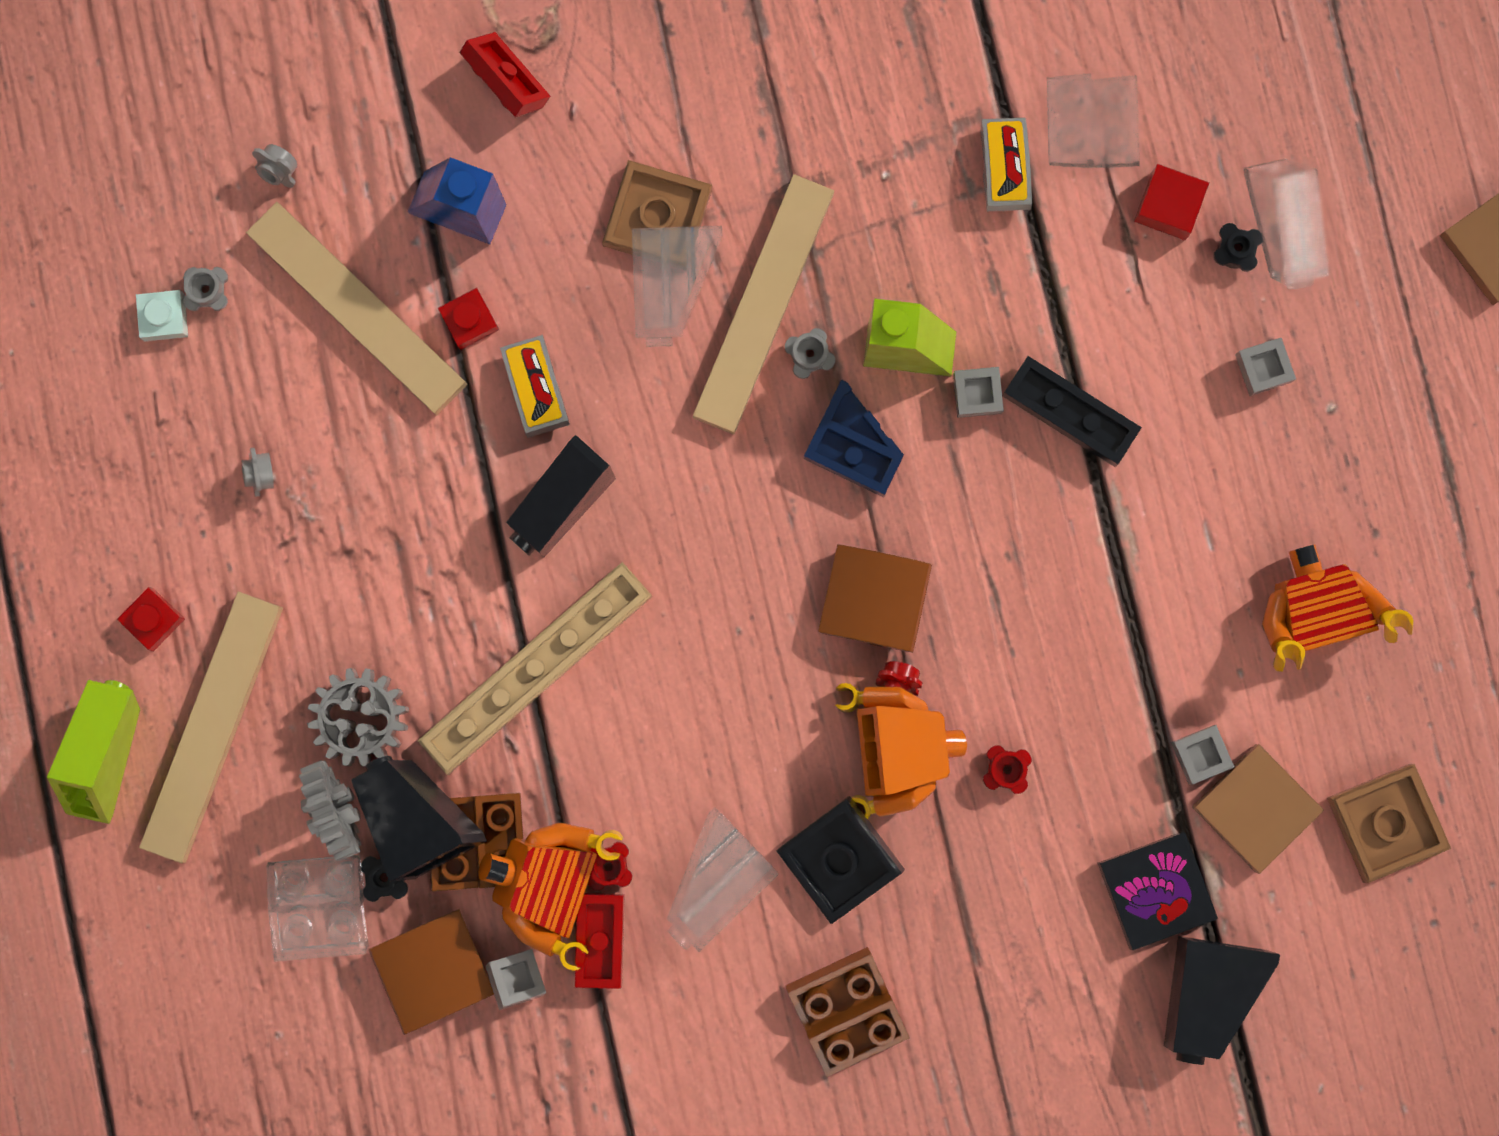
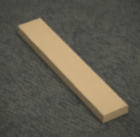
M793 174L693 414L694 419L733 435L735 434L834 196V190Z
M278 202L246 232L250 238L436 416L468 385Z
M623 562L620 563L424 734L418 742L446 775H450L653 596Z
M237 592L139 848L179 863H186L283 607Z

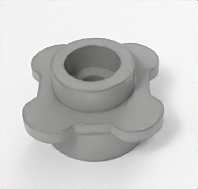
M273 144L267 145L264 150L260 148L254 149L252 155L257 160L255 168L263 180L272 185H280L282 183L289 188L295 185L296 181L291 175L297 168V161L288 151Z
M192 267L184 273V291L186 296L183 298V303L186 308L191 311H197L200 307H212L215 311H220L227 306L228 299L224 295V284L228 281V274L224 269L215 267L209 270L207 268ZM205 285H208L210 288L207 293L202 292V288Z
M814 328L810 333L802 334L798 338L792 336L785 343V351L792 356L795 364L793 372L798 378H808L811 372L819 369L830 370L835 364V356L828 351L827 335L822 329ZM813 350L814 356L807 357L806 351Z
M250 448L249 460L241 461L245 487L253 486L255 497H258L261 490L274 488L272 466L269 453L256 454L255 448Z

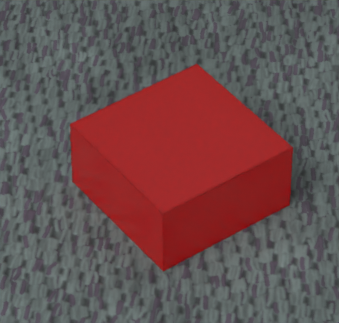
M1157 164L1149 178L1134 222L1186 240L1192 233L1209 182Z

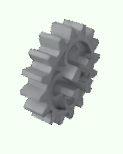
M349 668L346 669V680L344 681L337 675L332 674L329 676L332 685L330 690L317 687L315 691L322 698L320 704H309L308 709L318 713V719L307 723L308 728L320 730L321 735L313 741L315 746L326 744L330 746L325 757L335 759L342 753V764L344 766H352L356 756H358L361 766H366L371 762L372 754L377 758L388 756L385 749L387 745L400 747L401 742L394 735L396 731L408 730V725L399 722V715L409 712V707L397 705L396 700L402 696L403 692L401 689L387 690L391 678L383 675L374 682V670L365 669L362 677L359 678L356 670ZM367 687L370 690L371 697L369 701L361 704L357 698V693L361 688ZM336 704H339L343 710L354 712L359 711L361 708V713L365 715L379 716L384 714L387 717L388 723L386 728L378 731L376 726L361 723L356 727V722L353 720L339 718L334 721L330 716V710ZM353 731L360 737L359 745L355 748L349 747L346 742L348 734Z
M320 760L301 768L302 774L299 775L303 784L301 791L306 799L301 800V809L304 813L308 812L310 817H313V819L306 821L311 834H316L317 838L320 837L322 844L326 843L329 855H333L336 861L359 853L361 851L359 848L361 841L357 835L359 829L355 822L360 820V812L358 808H353L351 804H348V802L354 800V795L349 786L346 787L344 783L341 784L340 780L335 778L332 767H328L325 760Z

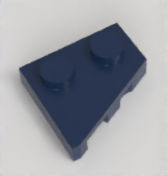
M841 380L803 459L884 497L904 454L894 441L887 437L872 413L867 411L852 392L851 386L846 381Z

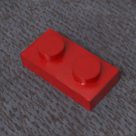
M496 32L466 40L459 53L469 63L475 74L482 78L500 99L501 104L515 118L542 109L551 97Z
M584 893L577 914L576 942L582 943L587 948L588 954L576 947L575 965L581 969L575 970V988H622L625 894Z

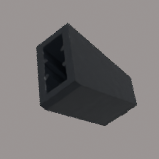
M575 435L507 520L506 523L515 531L509 538L527 555L530 556L536 550L545 557L614 482L616 478L610 465Z
M384 756L369 762L365 766L367 771L351 780L389 882L416 879L487 842L484 833L412 760H393L392 756Z
M1178 936L1164 1046L1177 1053L1176 1060L1204 1065L1205 1057L1221 1058L1277 968L1280 954L1264 949Z

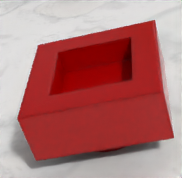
M478 288L438 307L460 350L499 330Z
M148 587L117 620L147 650L155 651L185 618L154 588Z

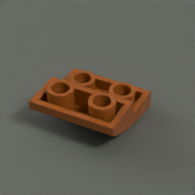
M837 544L818 632L825 635L866 642L874 646L913 653L932 565L896 555Z
M521 793L450 798L484 833L487 842L431 870V891L495 887L496 884L479 879V866L482 858L487 853L505 857L511 840L515 838L523 839Z
M460 909L368 949L404 1035L494 995L491 983Z
M868 947L785 985L826 1077L910 1038Z

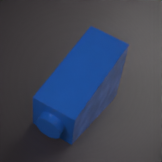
M450 157L424 171L408 213L484 243L491 244L507 204L493 173Z

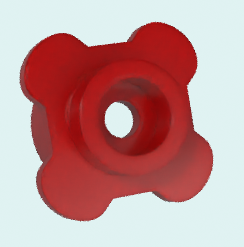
M890 661L885 663L884 670L879 671V678L876 679L875 685L878 687H900L918 696V689L922 687L923 683L919 680L920 671L917 668L903 662Z
M1000 745L992 746L987 752V758L990 762L988 772L983 776L984 785L991 790L1002 787L1010 789L1014 794L1023 793L1028 787V782L1025 778L1028 771L1027 767L1032 762L1031 755L1023 749L1012 752L1004 750ZM1005 765L1011 767V773H1004L1003 768Z
M616 842L612 847L604 848L607 852L621 854L615 860L607 861L602 859L596 849L591 848L590 851L597 854L588 880V885L591 889L601 891L605 886L617 884L620 887H626L630 884L633 875L627 869L626 857L629 854V849L624 843ZM606 862L612 863V870H605L604 864Z

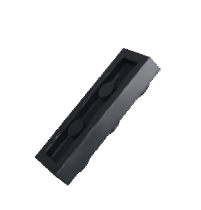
M1027 356L1002 395L1114 467L1120 463L1142 428L1029 356Z

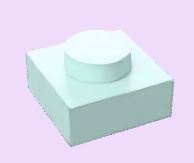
M181 290L136 294L138 330L141 340L146 342L188 337L186 307L183 303L185 294Z

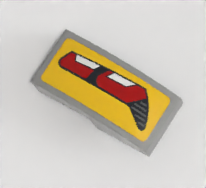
M1026 118L982 119L980 132L984 158L983 183L987 212L1031 210V170Z
M543 335L501 347L502 357L527 438L570 425Z

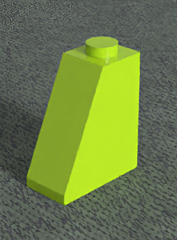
M875 298L868 322L863 366L951 377L956 331L922 304Z
M92 680L87 681L47 775L55 795L68 815L110 824L140 713V707L133 690L121 682L107 680L104 683Z

